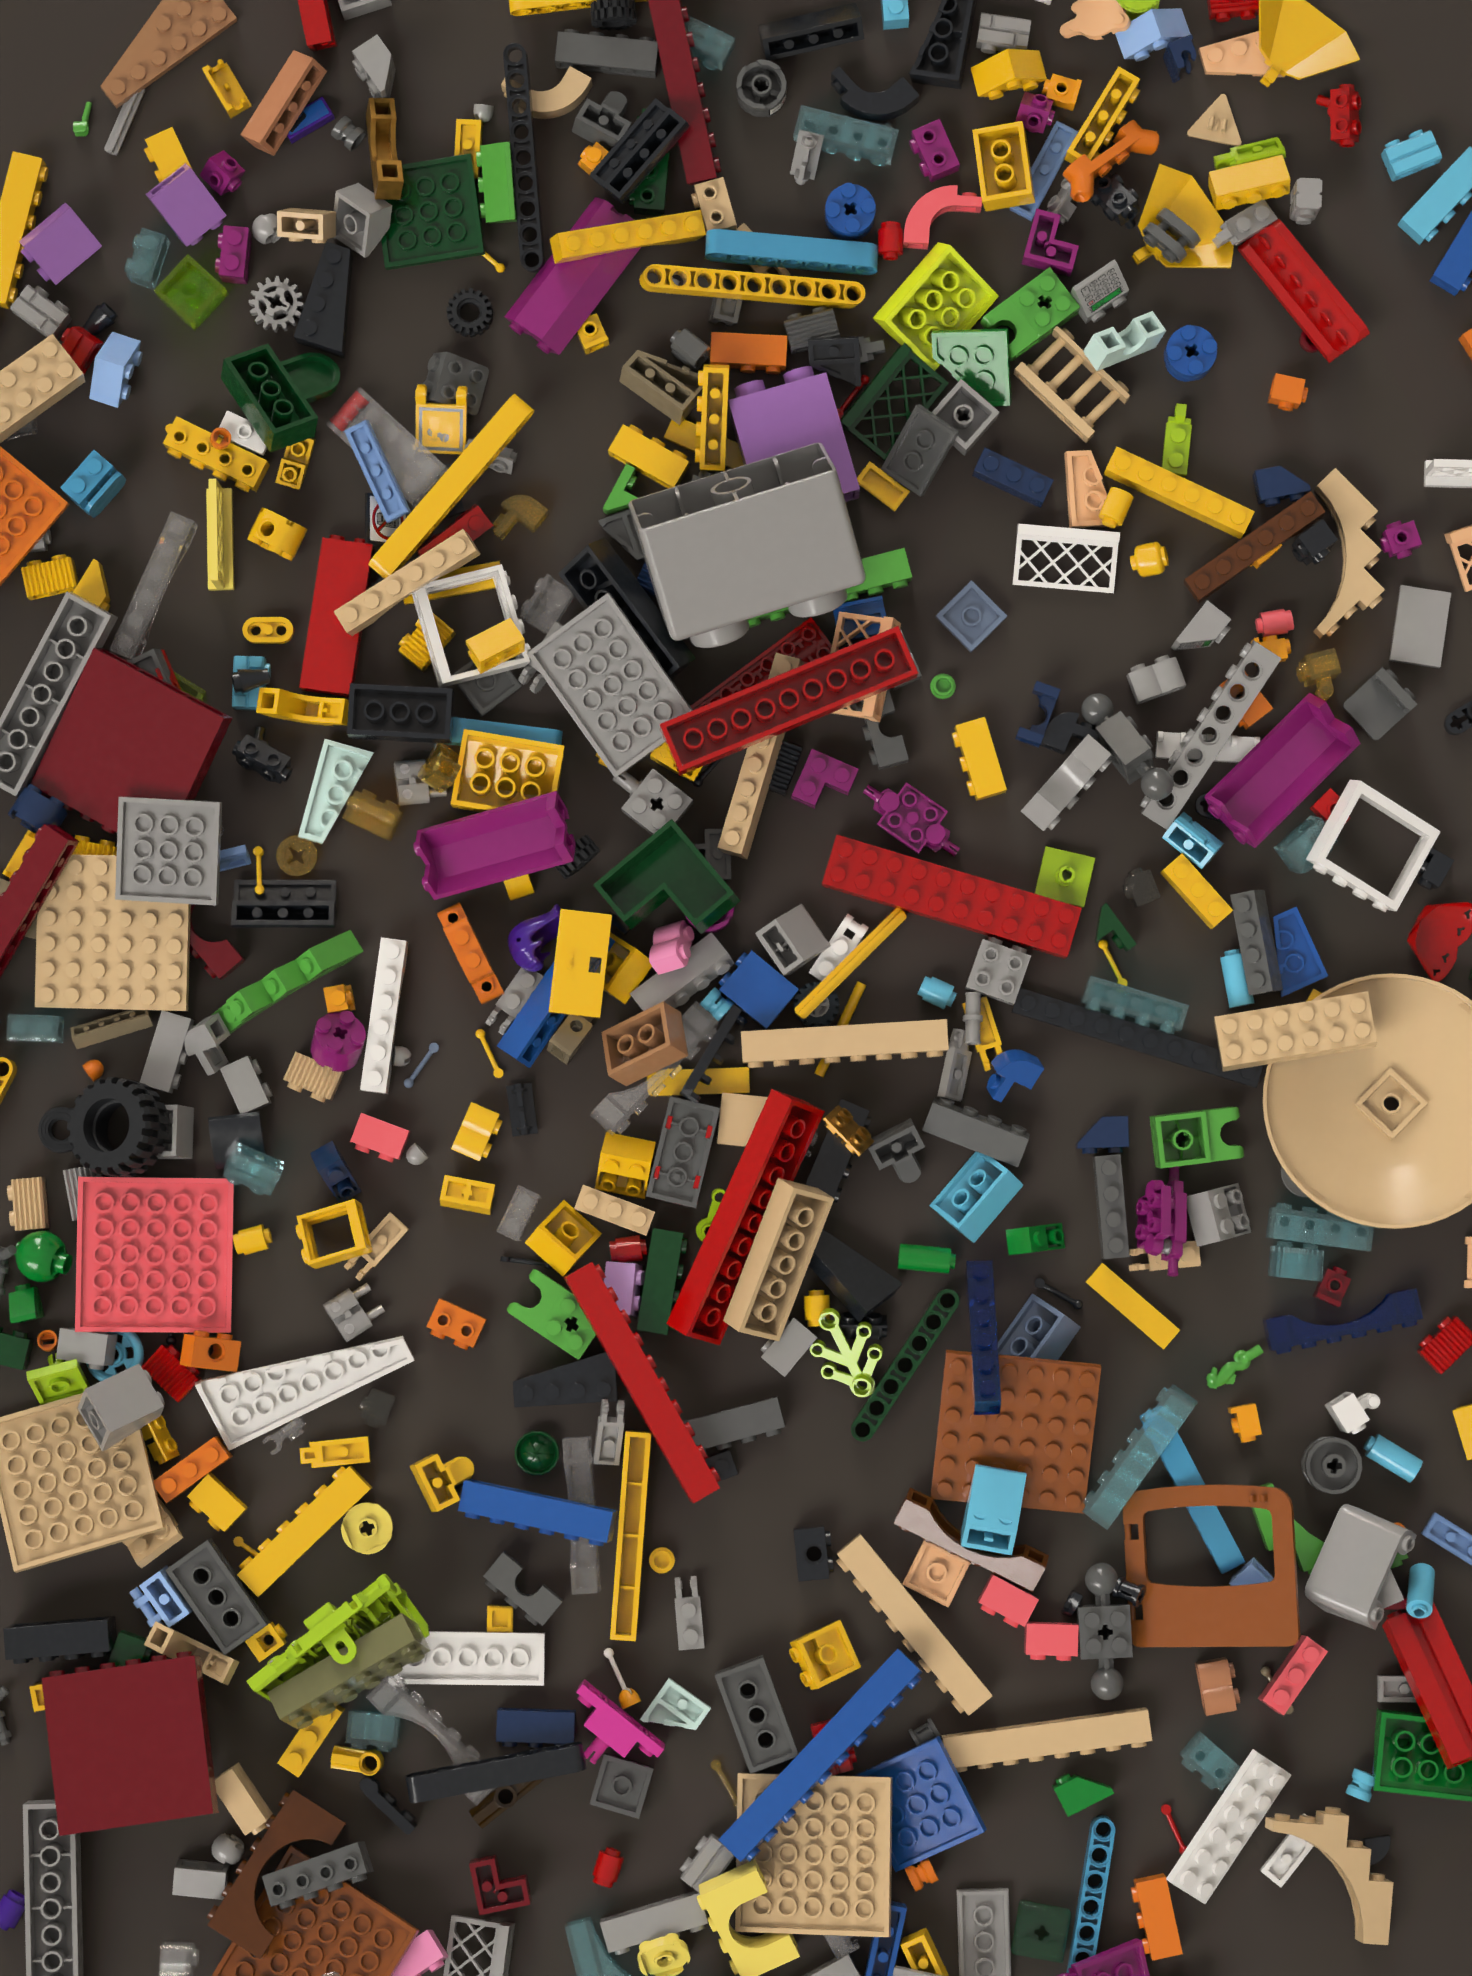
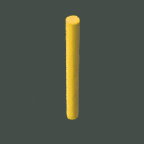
M857 981L836 1026L849 1024L866 988L865 984ZM821 1059L814 1074L824 1077L830 1063L825 1064L824 1059Z

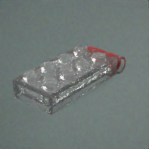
M359 387L330 418L326 425L351 447L344 431L364 420H369L404 497L416 507L448 468Z

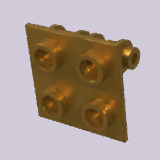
M839 1105L823 1118L826 1122L825 1126L833 1134L837 1133V1138L840 1136L843 1139L841 1141L842 1144L846 1142L845 1146L853 1155L856 1153L860 1156L874 1142L869 1131L859 1126L853 1120L852 1114Z

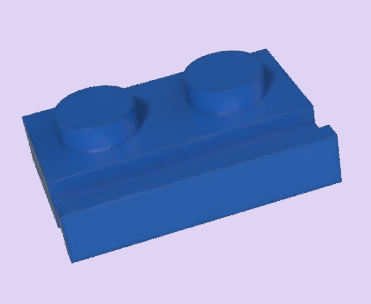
M882 596L843 603L840 607L833 610L835 624H837L839 611L881 618L886 616ZM845 619L843 630L848 635L858 628V625L854 620ZM872 623L865 628L869 637L879 633L880 624ZM860 632L852 639H850V641L865 638V636L862 632Z

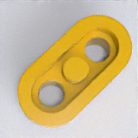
M252 617L245 621L242 628L244 637L254 644H283L289 642L294 635L292 623L284 617ZM259 627L261 632L259 635H253L252 629ZM285 627L286 633L278 635V628Z

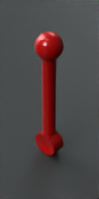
M867 375L861 376V386H856L841 408L837 409L840 419H842L845 409L863 385L869 383Z
M1164 1804L1161 1807V1812L1168 1819L1180 1847L1179 1853L1182 1855L1187 1846L1184 1845L1171 1816V1807L1168 1804Z

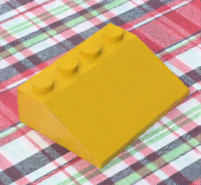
M464 729L451 806L458 809L484 812L550 792H558L565 746Z

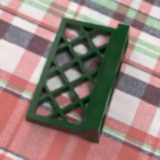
M905 343L897 348L840 420L842 429L850 432L883 461L886 460L896 442L894 441V435H900L901 431L893 432L892 418L906 416L907 422L912 413L909 412L908 398L921 397L922 406L929 409L948 385L944 378L911 352L912 349ZM909 359L918 365V376L905 377L904 366ZM922 369H923L926 373H928V375H923ZM901 371V377L895 378ZM923 378H934L940 383V386L935 392L925 393ZM919 379L921 393L907 395L906 380ZM892 381H902L903 395L890 396L889 385ZM885 391L886 397H880ZM925 396H931L926 402ZM904 398L905 413L892 414L890 400ZM886 400L888 415L874 416V403ZM870 410V416L864 417L866 413ZM888 418L890 433L876 434L874 419ZM862 420H871L872 434L862 435L855 427ZM890 436L891 447L886 453L877 447L876 437ZM867 438H872L873 443L870 442Z

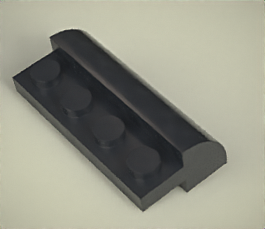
M655 98L589 176L609 192L614 199L624 204L690 128V125L671 108H667Z
M234 880V897L231 913L232 928L336 927V880H262V886L265 891L261 895L256 894L254 890L257 886V880Z

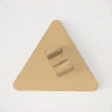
M1221 94L1187 131L1189 137L1236 147L1241 145L1242 141L1225 94Z

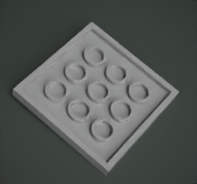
M120 796L118 800L115 900L218 905L222 802Z

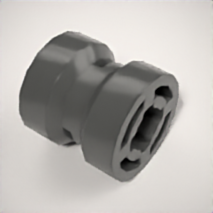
M348 116L342 117L331 131V136L336 140L344 142V146L349 151L355 150L366 135V131L361 127H355L353 121Z

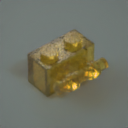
M1335 648L1305 655L1299 661V667H1296L1299 681H1303L1305 687L1316 684L1317 689L1314 695L1324 701H1327L1333 695L1334 688L1331 680H1334L1341 673Z
M363 789L362 793L355 790L353 796H350L346 803L348 806L342 818L390 842L403 816V813L399 811L400 806L388 800L385 803L375 800L377 795Z

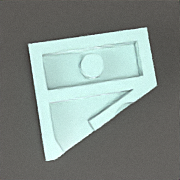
M668 1678L640 1720L647 1723L653 1722L696 1730L711 1707Z

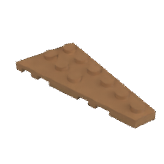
M162 0L102 83V91L116 109L119 108L134 94L141 92L236 23L237 17L223 0Z

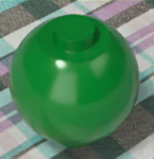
M48 1231L32 1232L15 1246L17 1250L14 1256L17 1267L26 1278L32 1281L47 1282L58 1277L60 1273L66 1275L71 1269L73 1257L67 1254L64 1242L54 1233Z

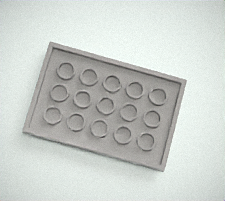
M610 593L605 594L527 652L529 658L615 778L665 743L660 731L661 723L693 711Z

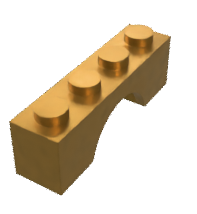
M369 98L366 124L375 199L400 200L404 179L402 162L398 160L396 152L394 98Z

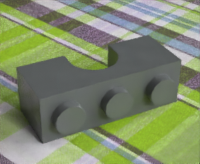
M889 689L886 692L881 719L895 713ZM864 700L855 703L857 711L862 712ZM864 718L866 725L862 726L865 741L870 740L873 750L869 751L872 765L877 764L878 770L907 763L909 758L903 736L887 737L879 730V722Z
M503 1551L483 1577L487 1579L485 1584L494 1592L500 1590L505 1594L506 1598L504 1600L513 1608L517 1609L519 1606L526 1612L524 1617L536 1626L539 1623L543 1626L563 1602V1599L545 1584L533 1594L521 1592L517 1587L516 1578L524 1567L506 1551Z

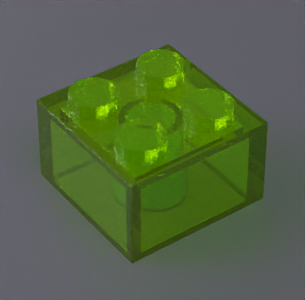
M189 254L182 259L154 290L157 298L194 331L229 295L226 288Z

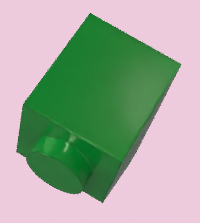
M30 1283L15 1286V1292L9 1293L11 1324L45 1317L38 1287L31 1288Z
M1069 1773L1064 1774L1055 1780L1056 1784L1052 1785L1068 1817L1114 1794L1109 1785L1077 1774L1072 1776Z

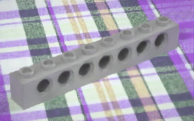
M1254 640L1251 644L1247 642L1241 650L1239 656L1242 658L1237 666L1232 664L1225 675L1227 681L1223 687L1218 686L1211 696L1213 702L1209 708L1204 707L1196 719L1199 723L1194 730L1190 728L1184 736L1182 742L1185 744L1180 752L1175 750L1170 757L1168 763L1171 765L1167 771L1171 774L1172 778L1178 770H1184L1187 773V778L1184 782H1174L1171 792L1173 795L1172 801L1164 805L1159 800H1152L1144 796L1140 803V806L1143 807L1140 812L1166 830L1169 829L1282 659ZM1251 662L1256 663L1258 666L1257 673L1254 676H1247L1244 671L1245 666ZM1235 684H1241L1244 689L1243 694L1238 698H1234L1230 694V689ZM1220 706H1227L1229 708V715L1225 719H1218L1216 716V710ZM1207 727H1212L1215 730L1214 738L1209 741L1203 740L1202 731ZM1191 749H1199L1201 752V757L1196 762H1191L1187 758V754Z

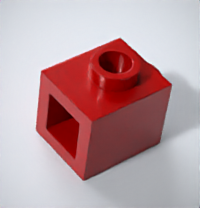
M1330 788L1309 809L1325 824L1340 797Z

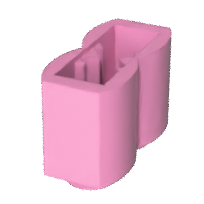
M684 920L658 927L654 931L653 946L649 952V962L658 975L683 968L688 964L694 932L691 926H688Z

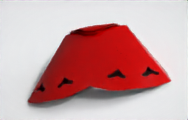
M1457 902L1426 905L1409 932L1407 942L1427 975L1433 981H1441L1450 972L1457 959L1458 947L1471 935L1472 903ZM1469 909H1471V912L1469 913L1470 917L1469 919H1467V916L1464 914V912H1467ZM1465 927V929L1461 931L1460 936H1458L1457 928ZM1447 953H1449V956L1446 958V963H1444V959L1442 958V956H1445ZM1433 969L1440 970V972H1437L1434 976Z

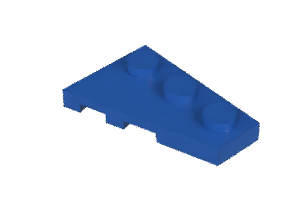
M1297 906L1274 916L1277 958L1283 986L1281 997L1328 977V974Z

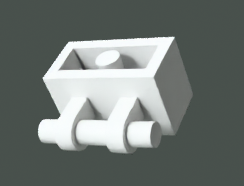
M1344 1392L1326 1403L1325 1407L1341 1432L1353 1433L1354 1435L1366 1428L1365 1423L1370 1420L1364 1410L1366 1408L1376 1409L1380 1405V1398L1372 1393H1365L1356 1398L1354 1393Z

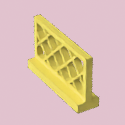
M209 479V489H206L208 590H235L232 488H222L217 479Z

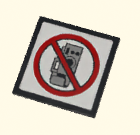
M365 493V544L383 546L407 518L408 514L391 523H386L373 493Z

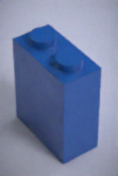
M751 951L749 954H746L744 952L735 962L738 966L732 974L727 972L720 980L719 984L722 987L719 991L767 1030L799 989L756 953Z

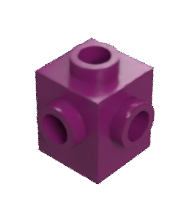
M1024 92L1015 122L1023 121L1024 128L1027 131L1043 134L1046 125L1051 126L1055 111L1051 110L1053 100L1041 94L1034 95Z
M223 150L208 159L199 176L222 196L229 191L234 192L242 184L240 179L245 170Z
M1414 520L1401 524V521L1388 524L1386 526L1387 530L1381 534L1382 538H1380L1381 548L1384 553H1388L1389 558L1395 556L1398 559L1412 555V550L1418 549L1422 545Z

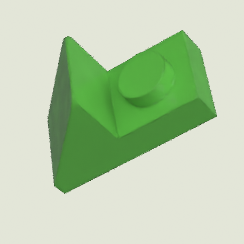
M627 463L603 507V512L607 515L629 509V502L638 498L626 492L627 489H633L638 479L635 476L636 469Z

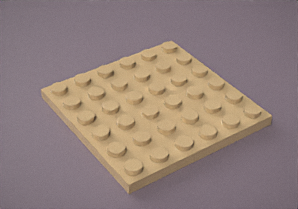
M71 855L37 914L35 1007L188 1011L191 904L115 900L117 856Z
M83 1393L0 1417V1514L13 1570L16 1573L166 1529L141 1428L107 1450L102 1451L77 1409Z
M738 1773L737 1819L779 1774ZM832 1775L823 1785L818 1783L813 1788L814 1795L805 1804L800 1802L794 1809L796 1811L794 1817L786 1824L782 1822L776 1828L779 1832L770 1842L764 1841L758 1847L761 1851L754 1859L766 1880L768 1892L736 1908L735 1932L891 1937L892 1777ZM736 1858V1867H739L749 1861L746 1860L745 1862H740Z

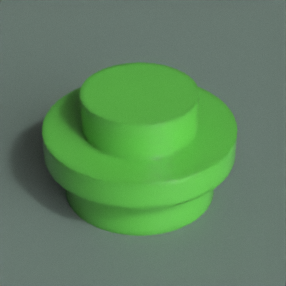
M948 674L936 675L930 684L932 694L939 699L951 697L956 688L954 679Z

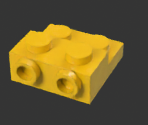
M836 1620L790 1642L792 1647L789 1649L790 1657L795 1663H799L802 1669L800 1679L805 1687H810V1690L819 1689L861 1668L841 1620Z

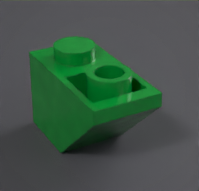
M1062 1223L1006 1230L1009 1255L1065 1248Z

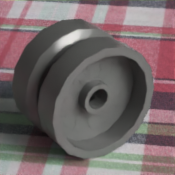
M1334 1436L1319 1437L1312 1441L1304 1450L1301 1459L1302 1473L1307 1482L1315 1489L1329 1494H1340L1353 1488L1360 1479L1363 1469L1362 1459L1356 1447L1347 1440ZM1333 1460L1335 1462L1334 1468H1327V1463H1331Z

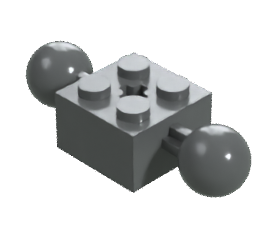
M1101 693L1089 695L1082 703L1081 713L1086 722L1098 726L1096 727L1098 742L1111 753L1109 757L1112 760L1111 763L1129 785L1142 777L1141 789L1149 799L1162 800L1168 797L1173 790V778L1167 770L1154 768L1153 758L1155 756L1151 750L1153 745L1145 734L1141 736L1136 729L1138 727L1130 716L1125 717L1121 711L1113 716L1114 706L1109 697Z
M1096 1563L1087 1570L1085 1575L1087 1588L1095 1594V1604L1078 1605L1076 1608V1621L1079 1625L1078 1657L1081 1660L1098 1659L1099 1669L1092 1675L1091 1689L1100 1699L1112 1700L1121 1694L1124 1687L1121 1673L1114 1668V1658L1133 1657L1130 1605L1127 1602H1110V1593L1113 1592L1118 1581L1117 1572L1107 1563ZM1103 1625L1110 1629V1633H1107L1106 1637L1098 1633V1630H1102Z

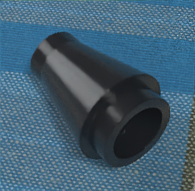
M105 302L101 305L97 304L82 328L90 332L91 335L96 336L116 323L115 319L118 315Z
M267 668L237 669V672L231 673L235 693L241 692L244 694L265 684H270Z

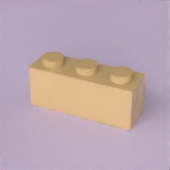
M585 1185L582 1186L574 1207L578 1211L645 1236L648 1235L656 1213Z

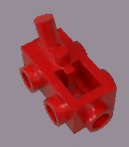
M1354 84L1339 85V89L1330 90V98L1318 95L1316 104L1328 108L1331 140L1338 143L1340 147L1348 148L1354 147L1355 143L1359 142V135L1362 131L1359 110L1361 109L1362 102L1359 92L1354 90Z

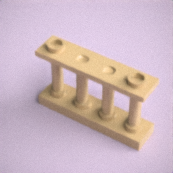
M1056 326L1052 333L1056 340L1032 364L1026 366L1021 362L1015 368L1013 374L1076 435L1087 443L1095 433L1092 429L1094 427L1093 424L1117 399H1120L1125 404L1130 397L1128 394L1129 389L1121 381L1118 380L1116 382L1103 369L1096 371L1083 350L1073 341L1074 336L1067 329L1063 328L1061 330ZM1064 346L1074 355V358L1050 382L1046 381L1044 383L1038 377L1039 371ZM1083 364L1092 375L1068 400H1062L1056 394V389ZM1101 381L1111 392L1086 417L1083 416L1081 418L1074 412L1076 410L1075 406Z

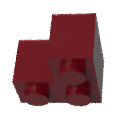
M496 1854L470 1860L469 1867L479 1915L531 1905L532 1897L527 1874L501 1879Z

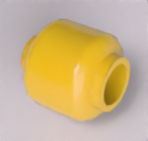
M1158 542L1138 545L1134 549V555L1130 556L1132 570H1137L1141 577L1161 574L1165 571V566H1169L1166 547H1161Z

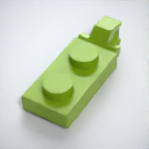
M1274 137L1230 148L1229 153L1213 156L1214 168L1218 170L1283 155V158H1286V151L1280 139Z
M1177 403L1174 417L1168 416V422L1165 426L1161 467L1179 476H1186L1192 425L1191 419L1186 418L1187 404Z

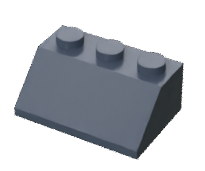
M1032 1293L990 1354L1058 1360L1081 1327Z

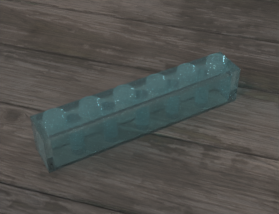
M1174 1384L1169 1389L1164 1387L1156 1397V1400L1159 1402L1154 1410L1149 1408L1141 1419L1144 1425L1139 1431L1135 1428L1126 1441L1130 1444L1125 1452L1121 1449L1112 1460L1115 1464L1110 1472L1107 1470L1103 1472L1097 1481L1100 1487L1096 1493L1091 1490L1082 1502L1086 1505L1082 1512L1106 1530L1115 1521L1198 1403V1401Z

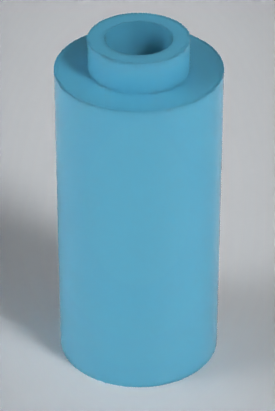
M1239 949L1225 951V956L1220 957L1229 1008L1254 1004L1253 995L1248 993L1242 956Z
M1377 1434L1375 1437L1370 1436L1363 1447L1366 1450V1457L1409 1483L1415 1478L1423 1463L1421 1459L1380 1434Z
M1417 1563L1409 1570L1406 1610L1409 1615L1415 1618H1426L1433 1611L1435 1570L1428 1564Z

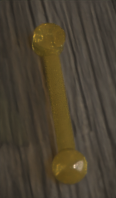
M715 1759L711 1762V1768L717 1771L733 1800V1807L737 1809V1796L720 1768L721 1762Z

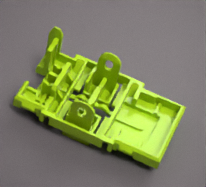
M382 1574L362 1592L354 1594L352 1602L348 1603L345 1601L339 1608L327 1602L305 1619L303 1623L309 1631L293 1641L283 1654L271 1658L265 1667L246 1682L254 1692L271 1702L267 1692L331 1655L339 1664L351 1662L357 1654V1646L354 1641L393 1619L399 1613L416 1622L425 1638L430 1635L428 1624L407 1596V1592L397 1582L393 1584L388 1575ZM346 1646L348 1653L341 1655L338 1650Z

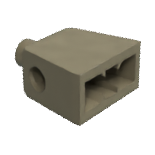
M568 1015L549 1040L547 1051L568 1065L591 1033L593 1024L590 1022L593 1018ZM576 1027L580 1031L574 1032L571 1028Z

